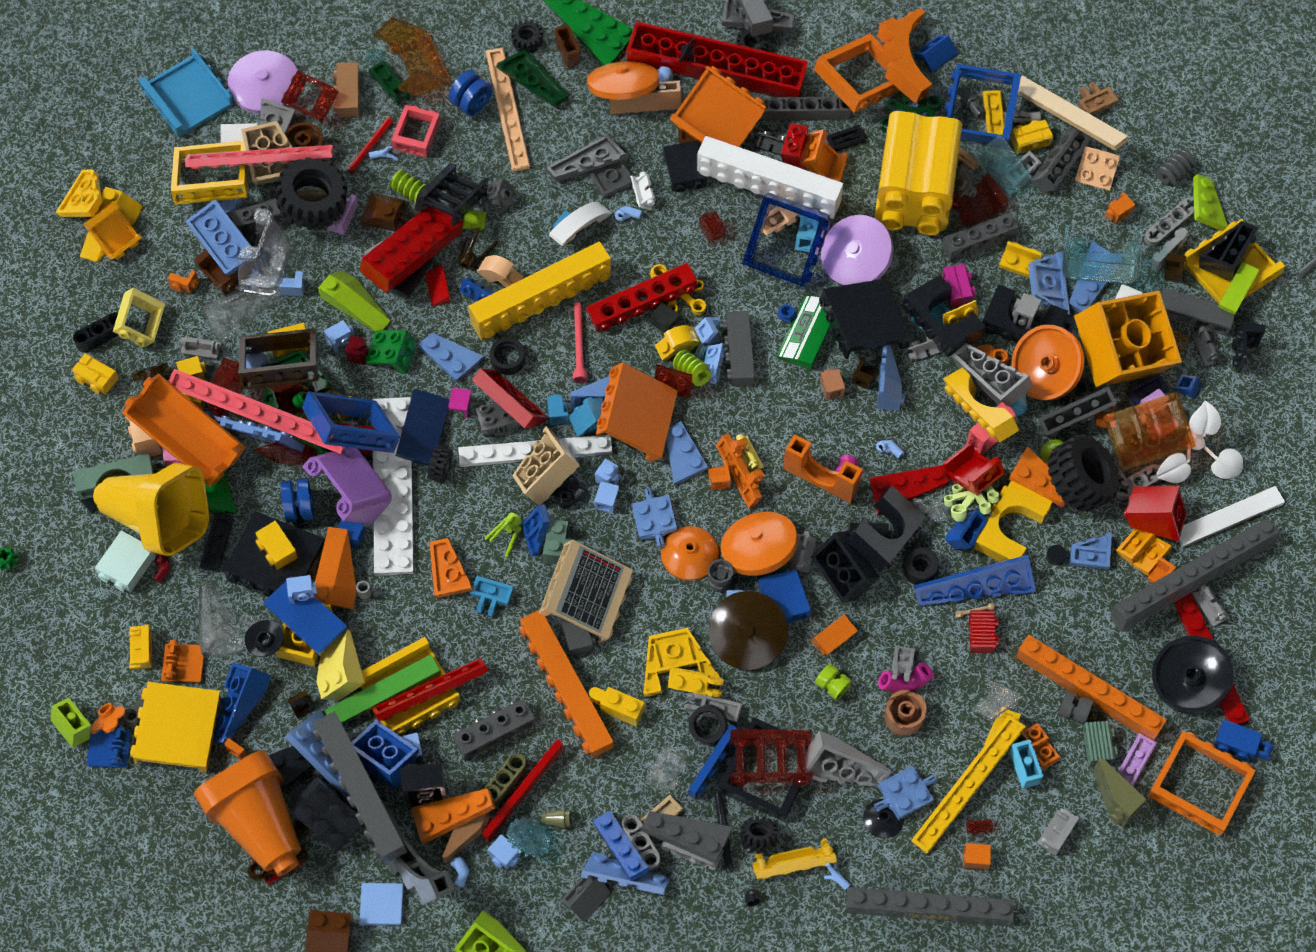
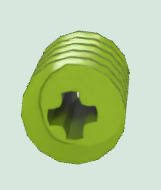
M400 169L392 177L389 187H392L394 191H398L400 195L416 204L417 194L427 184L421 186L422 181H416L414 176L410 178V173H405L404 169Z
M686 349L677 353L673 360V368L676 372L696 386H702L709 381L711 372L706 363Z

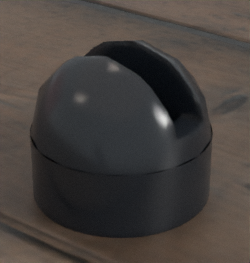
M749 889L746 891L744 896L746 906L750 907L762 902L757 890Z

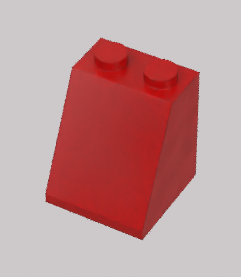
M1133 487L1132 494L1128 498V507L1124 510L1125 519H1128L1129 526L1179 541L1187 516L1180 487Z

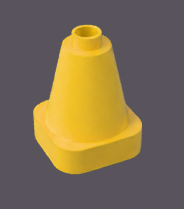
M173 463L156 474L108 477L96 486L93 493V499L99 511L139 533L143 548L151 553L173 556L200 539L208 528L209 509L205 479L202 470L195 466Z

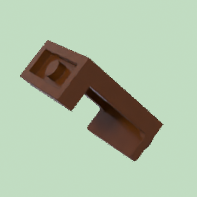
M207 249L193 259L198 269L225 296L229 292L234 291L240 283L247 280L249 274L252 273L250 265L246 263L227 277Z

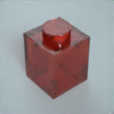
M716 211L705 213L699 217V227L708 243L725 237V226Z

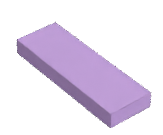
M1140 733L1118 770V773L1132 786L1137 781L1157 742Z

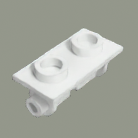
M641 172L639 177L631 176L638 206L647 210H653L652 206L655 204L656 199L653 189L648 188L651 186L649 174Z

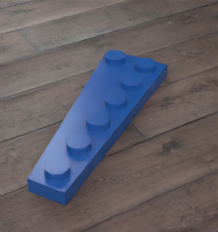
M1028 555L913 585L919 606L946 603L948 601H962L965 598L980 599L982 596L990 595L997 597L1001 596L1000 594L1007 593L1014 595L1036 592Z

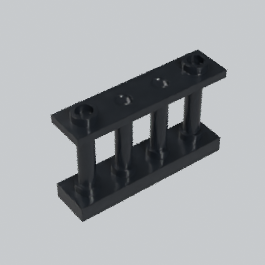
M450 162L417 194L415 210L422 212L426 207H433L451 215V226H455L459 221L463 220L464 216L483 196L487 195L489 178H485L480 184L458 176L456 173L457 165ZM456 182L473 189V191L469 192L450 183ZM448 190L452 193L464 197L465 199L460 200L442 191ZM434 199H442L446 202L456 205L457 207L454 209L440 202H437Z

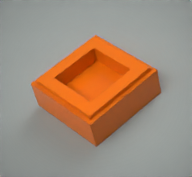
M230 738L224 743L227 751L239 760L247 756L245 750Z

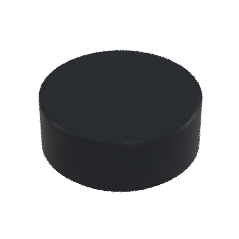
M1060 545L1049 547L1046 553L1048 562L1052 565L1062 564L1066 558V550Z

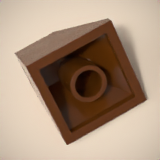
M370 193L360 224L395 232L406 200Z

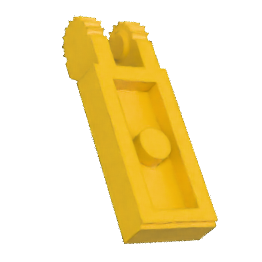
M671 667L668 688L712 697H722V691L709 688V684L723 685L724 680L706 673Z

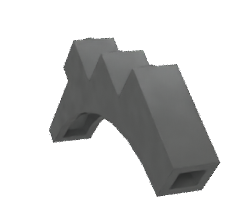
M390 808L386 809L407 853L387 863L392 875L400 872L407 890L415 887L422 905L454 891L455 887L447 870H436L420 858L402 833Z

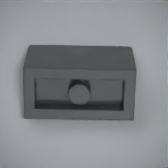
M589 875L588 879L581 877L560 902L566 908L572 910L581 921L585 922L607 898L610 890L603 882L598 881V877Z

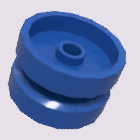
M467 70L453 83L448 99L456 107H460V110L469 117L475 116L491 99L493 85L482 79L474 70Z
M309 478L297 480V491H295L294 483L291 480L281 481V498L286 523L297 522L298 509L304 521L314 519V499Z

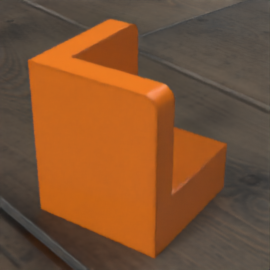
M727 460L723 461V467L708 469L711 490L730 488L731 478Z
M1160 557L1157 561V567L1147 577V581L1151 584L1175 571L1176 566Z
M966 843L964 847V868L988 870L990 867L991 846Z

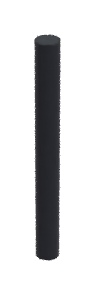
M715 793L714 799L718 824L727 826L722 793ZM729 838L723 848L726 873L734 872Z

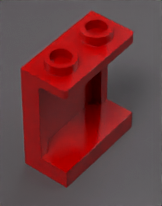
M971 442L943 463L947 478L975 495H979L1005 474L1001 459L994 457L992 460H989L977 453Z

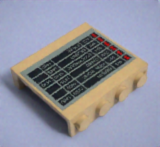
M570 540L564 544L539 614L546 617L552 613L599 636L598 642L602 643L611 638L614 629L612 627L620 615L618 610L626 598L624 593L632 581L631 574L633 570L574 540Z

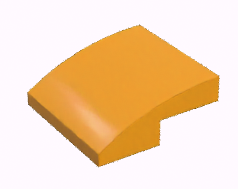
M1134 529L1116 549V552L1143 574L1149 576L1157 567L1158 559L1160 557L1165 559L1171 552L1172 546L1157 538L1155 534Z

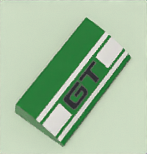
M804 296L776 356L777 358L812 370L831 328L830 323L826 320L824 309L820 307L819 297Z

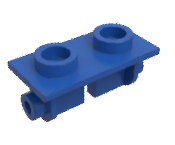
M463 278L459 291L475 302L495 293L488 288L482 289L483 285L473 278Z

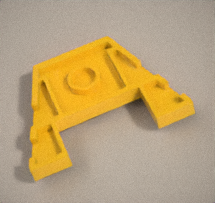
M688 628L649 636L644 697L662 693L658 674L669 672L671 667L683 669L698 666L699 672L720 678Z

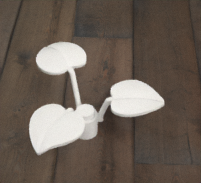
M1204 401L1190 418L1189 428L1191 431L1186 434V441L1188 443L1186 445L1187 459L1183 453L1170 455L1159 467L1156 474L1157 478L1171 483L1184 481L1191 472V467L1188 464L1191 460V448L1193 450L1203 448L1216 460L1211 465V470L1219 478H1233L1242 472L1243 458L1237 450L1225 449L1217 457L1205 445L1203 437L1206 434H1215L1221 426V417L1215 407L1209 402Z

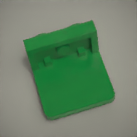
M378 330L373 336L365 361L367 364H391L400 374H407L417 341L406 330Z

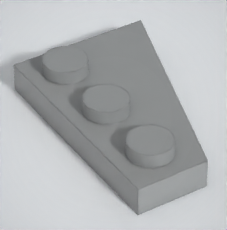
M261 98L260 125L277 121L285 134L293 120L295 109Z

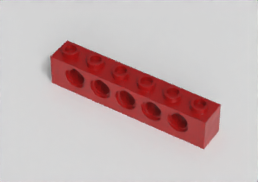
M687 262L587 306V315L595 331L604 332L609 330L611 326L625 323L629 318L638 317L644 314L645 311L656 309L661 302H672L678 299L679 296L693 293L698 288L697 280ZM676 282L681 283L679 286H673ZM657 290H663V291H664L663 293H660V294L656 293ZM642 297L647 298L645 301L639 300ZM623 305H630L629 308H622ZM607 312L613 313L611 316L605 315Z

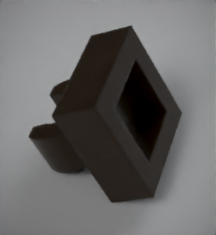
M305 690L298 692L299 694L289 697V700H287L297 718L314 709Z

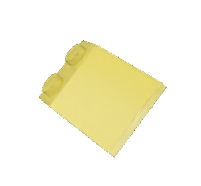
M350 630L344 631L320 654L317 685L323 700L339 701L365 684Z

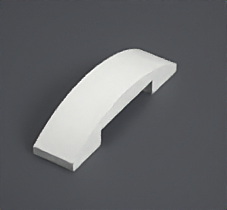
M599 202L586 204L563 219L550 232L549 236L561 246H564L575 239L576 233L595 221L600 223L612 213Z

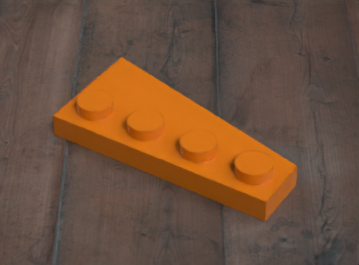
M486 788L412 807L411 809L420 841L425 844L496 807L491 792Z

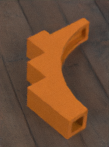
M921 8L911 11L906 17L898 20L894 17L887 21L884 20L879 25L877 37L885 43L880 57L889 63L885 78L915 104L927 97L932 83L915 64L909 47V35L921 23L925 11Z

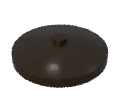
M740 591L724 598L714 609L709 622V639L715 653L726 664L742 670H755L772 663L783 651L788 637L787 620L781 607L769 596L756 591Z

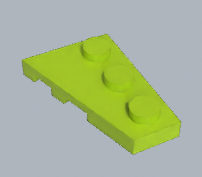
M1196 174L1193 177L1194 220L1223 231L1228 225L1213 180Z

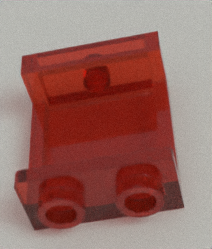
M989 173L982 177L980 183L974 185L977 189V194L974 197L964 194L961 198L954 191L951 207L959 212L961 221L964 224L967 223L969 227L975 226L1007 209L1009 200Z

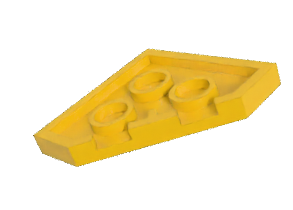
M93 169L81 171L57 209L56 214L58 216L93 217L98 213L102 203L98 173Z

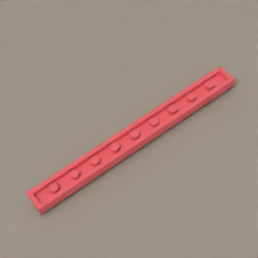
M174 369L171 374L169 383L181 393L291 434L342 455L345 447L324 444L314 426L308 420Z

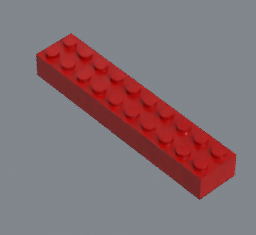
M637 21L627 47V61L645 63L655 69L666 66L673 73L698 79L705 72L706 66L710 68L714 66L721 71V76L724 78L728 76L733 79L738 88L744 87L749 91L775 97H800L808 69V61ZM695 37L696 41L692 56L686 58L682 63L678 62L682 55L681 47L688 45L691 39Z

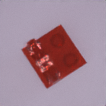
M656 364L655 379L677 390V396L690 398L691 389L694 386L692 383L693 375Z

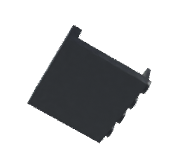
M885 278L823 289L819 298V304L824 309L826 320L832 327V334L836 337L839 343V350L843 352L845 359L849 358L850 352L897 343L900 349L908 347L911 335Z
M254 511L223 569L224 574L229 582L237 584V582L242 583L247 589L252 591L257 589L262 591L261 593L266 597H270L287 581L286 578L291 576H307L319 552L323 551L325 538ZM274 521L282 529L298 556L296 560L277 570L275 565L271 566L265 557L267 553L265 550L261 551L255 542L257 540L255 532Z

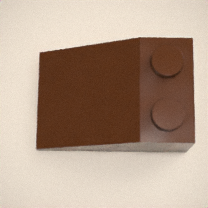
M310 910L306 952H350L354 923L352 913Z

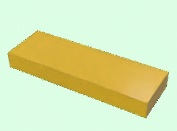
M1001 90L983 91L987 133L1003 135L1005 122Z

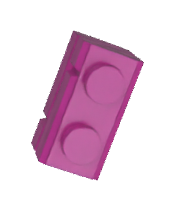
M966 265L948 266L943 269L942 277L952 287L951 296L948 299L950 307L963 306L972 302L973 298L976 297L975 287L970 284L972 280L971 272L966 269Z

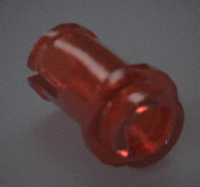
M970 819V821H966V831L968 834L971 833V835L981 832H992L993 826H985L992 824V820L974 821Z

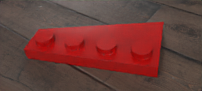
M943 465L872 477L869 478V484L875 504L891 486L907 500L911 501L922 494H927L947 485L948 479ZM876 509L877 515L881 514V512L878 509Z

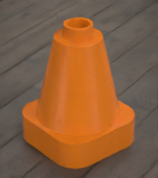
M260 750L246 756L204 782L195 790L194 796L205 815L213 824H220L265 871L274 869L278 876H282L299 865L296 855L300 852L301 848L280 787L284 783V779L267 752Z

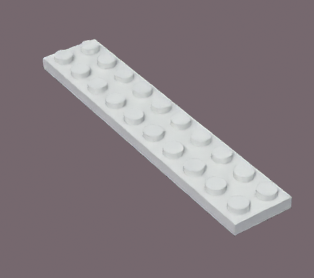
M411 398L373 399L378 402L399 436H401ZM398 444L394 453L373 451V469L392 494L390 504L374 522L375 576L414 574L412 461L395 456Z

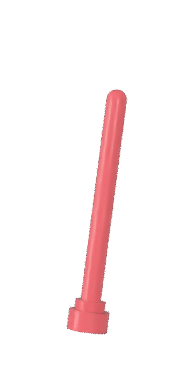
M576 302L574 304L576 369L573 372V382L586 383L588 381V373L584 368L582 305L580 302Z

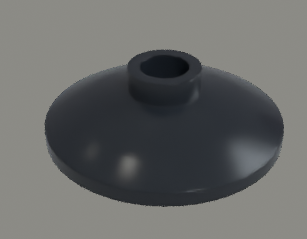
M261 620L254 623L247 630L244 639L245 646L249 653L256 657H268L280 649L283 644L284 633L276 622ZM269 639L267 643L263 644L264 640Z
M883 799L875 800L864 811V825L872 835L878 838H890L901 830L904 817L898 820L894 812L888 807L877 812L874 804ZM886 814L888 818L882 819L880 815Z

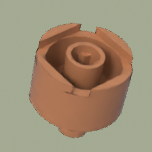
M910 690L897 691L887 702L884 713L885 723L896 735H912L919 731L924 723L926 704L924 699L917 693L910 692Z

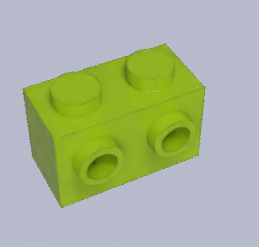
M70 698L51 706L50 720L72 748L90 739L91 725Z

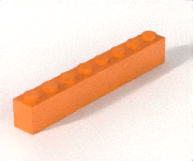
M540 610L520 619L519 631L523 638L527 637L529 641L527 645L531 654L535 653L538 657L536 662L541 671L545 670L547 674L545 679L549 687H554L556 691L554 695L557 702L564 705V715L568 721L572 720L574 724L572 729L576 737H581L584 743L581 745L586 755L590 753L593 759L613 749L614 742L547 619L539 614Z
M1028 634L1018 649L1015 658L1068 691L1076 693L1078 697L1084 696L1092 699V706L1137 734L1140 733L1154 741L1166 722L1165 718Z

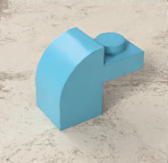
M802 208L795 250L813 253L821 211Z

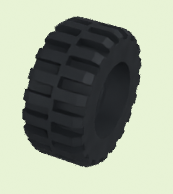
M310 157L305 158V160H295V164L290 163L286 166V169L281 171L280 177L277 180L276 205L282 217H287V221L293 225L295 223L296 227L301 229L302 227H307V230H312V228L319 230L323 229L325 225L327 227L333 225V221H338L341 214L344 213L347 200V183L345 182L344 175L340 173L336 166L332 167V163L328 161L323 162L319 158L313 160ZM304 186H316L323 189L328 196L321 201L310 202L301 199L295 192Z
M1076 435L1055 447L1050 453L1048 474L1051 476V483L1055 486L1057 494H1060L1062 500L1065 503H1069L1070 507L1077 508L1079 511H1093L1115 498L1120 488L1118 466L1115 465V460L1109 454V450L1104 448L1100 441H1095V438L1088 435Z

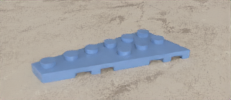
M205 411L206 414L226 430L303 452L305 445L298 442L299 438L293 437L291 434L282 431L277 432L265 426L260 427L248 421L247 423L240 420L238 422L232 421V418L223 415L221 418L216 417L215 413Z
M319 709L288 732L285 738L348 801L347 797L350 796L348 790L343 791L338 780L342 779L340 774H334L330 763L333 761L331 757L326 758L321 748L324 746L322 740L318 741L313 732L316 729L313 722L324 717Z

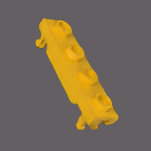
M825 838L821 840V848L818 849L806 847L773 854L767 860H764L761 853L755 854L757 862H753L752 866L757 879H768L775 875H787L798 870L805 871L812 867L826 866L828 862L830 864L836 863L837 859L832 847L827 844L828 840Z

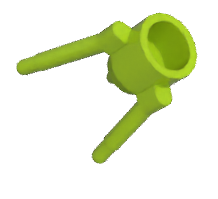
M509 513L499 525L485 536V540L489 539L490 542H493L504 529L509 533L514 531L505 554V558H508L518 533L522 530L520 527L522 519L515 513Z

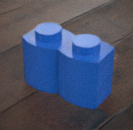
M967 510L965 520L956 521L955 526L947 533L946 542L953 549H970L975 544L978 533L984 529L987 518L979 510Z

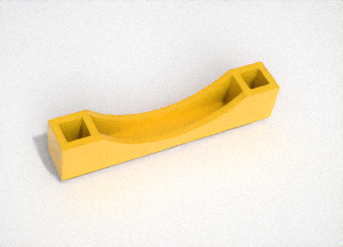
M963 367L943 379L946 384L944 389L948 396H952L956 404H960L965 413L969 412L973 421L977 420L981 429H986L990 438L994 437L1000 443L1019 431L1013 416L1005 408L985 406L975 400L977 389L971 375Z

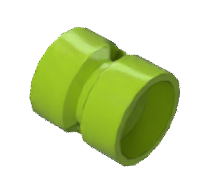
M830 663L818 675L815 684L822 690L827 689L828 695L837 701L850 688L852 680L845 674L840 675V670Z

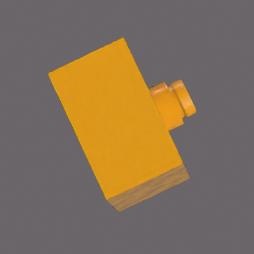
M1160 290L1097 302L1074 316L1096 387L1157 375L1182 362Z

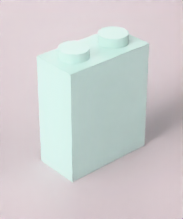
M120 531L96 565L95 570L100 580L106 583L108 581L114 583V586L120 591L124 592V590L131 592L157 554L146 551L140 540Z

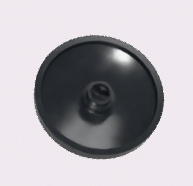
M1185 636L1171 641L1158 653L1152 668V680L1156 693L1167 706L1181 713L1200 714L1216 708L1227 698L1233 685L1234 672L1228 654L1219 644L1201 636Z

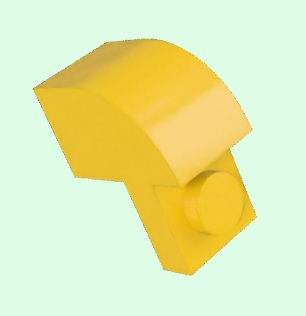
M682 325L665 332V337L655 347L662 361H668L679 351L686 349L690 352L702 342L694 327Z

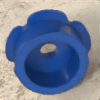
M789 304L782 305L777 314L778 318L784 322H790L796 316L794 308Z

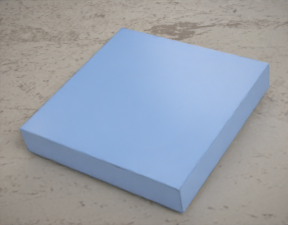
M362 883L359 924L401 926L403 883Z

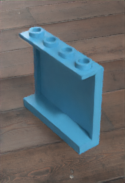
M194 48L191 49V57L148 81L143 76L138 79L142 91L178 138L234 106L232 102L234 97L231 91L223 87L224 84L220 77L216 78L212 67L205 64L202 54L200 52L197 53Z

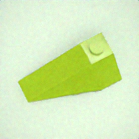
M344 270L329 274L318 287L321 299L374 332L384 330L391 322L359 280Z
M483 910L454 949L456 952H526L500 922Z

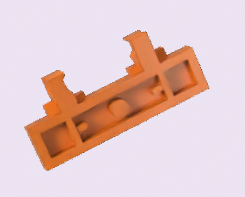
M726 434L718 441L716 448L723 461L727 460L729 472L748 509L753 508L762 498L761 492L758 489V483L763 480L764 474L762 470L752 471L751 473L748 471L741 457L743 456L741 451L746 449L748 445L745 438L732 440L731 436Z

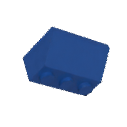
M377 720L351 742L365 770L392 789H395L402 783L400 768L408 764H414L419 753L417 747Z

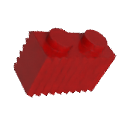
M970 610V653H994L995 648L999 646V635H995V629L998 628V617H994V610Z

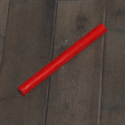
M387 117L348 167L347 172L353 174L392 124L393 120L390 117Z

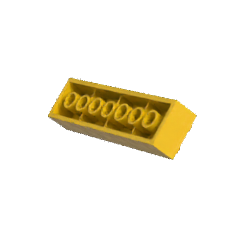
M599 241L469 305L470 323L480 340L492 338L495 333L501 330H508L513 324L524 322L529 316L540 314L545 308L556 306L561 300L567 297L572 298L578 292L588 290L594 284L608 280L611 276V258Z

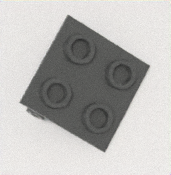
M497 403L475 408L483 436L487 435L488 437L496 434L495 428L499 434V427H502L503 432H505L504 426H506L507 431L515 430L516 427L520 426Z

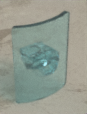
M1001 135L973 154L974 159L1003 198L1008 197L1032 179L1028 170Z

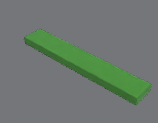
M430 654L326 709L325 713L328 715L335 711L343 725L368 712L372 707L392 699L440 674L441 671Z

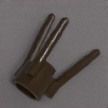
M480 228L476 229L469 247V238H466L461 256L458 259V264L467 270H471L472 267L477 268L479 262L498 243V241H494L476 260V255L471 250Z

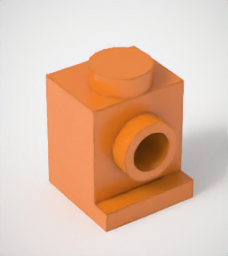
M1123 192L1118 200L1115 199L1108 205L1109 208L1105 211V215L1108 220H1112L1117 224L1133 214L1135 203Z

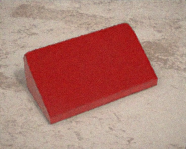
M443 265L425 274L432 306L450 303Z

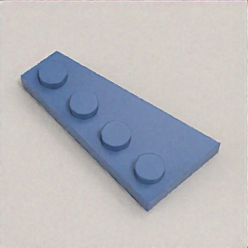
M1091 242L1070 298L1069 307L1079 313L1090 307L1120 267L1123 259L1098 244Z
M594 852L581 873L582 878L588 879L589 875L595 876L601 882L606 883L607 879L617 881L619 886L636 885L638 890L664 895L670 878L660 873L649 872L631 882L617 860L609 858L602 853Z

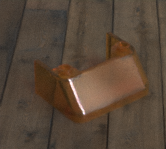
M391 17L373 34L374 38L386 41L389 51L400 55L406 65L410 76L398 86L399 90L420 96L442 88L451 81L431 36L424 28Z

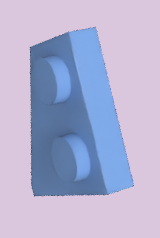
M1109 532L1098 538L1093 537L1085 542L1072 544L1070 565L1109 570L1112 533Z

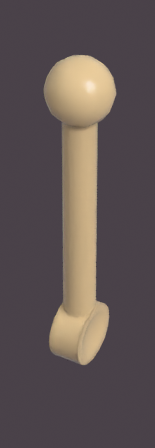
M989 603L988 606L970 610H994L995 605ZM970 610L956 611L955 615L956 617H962L969 614Z

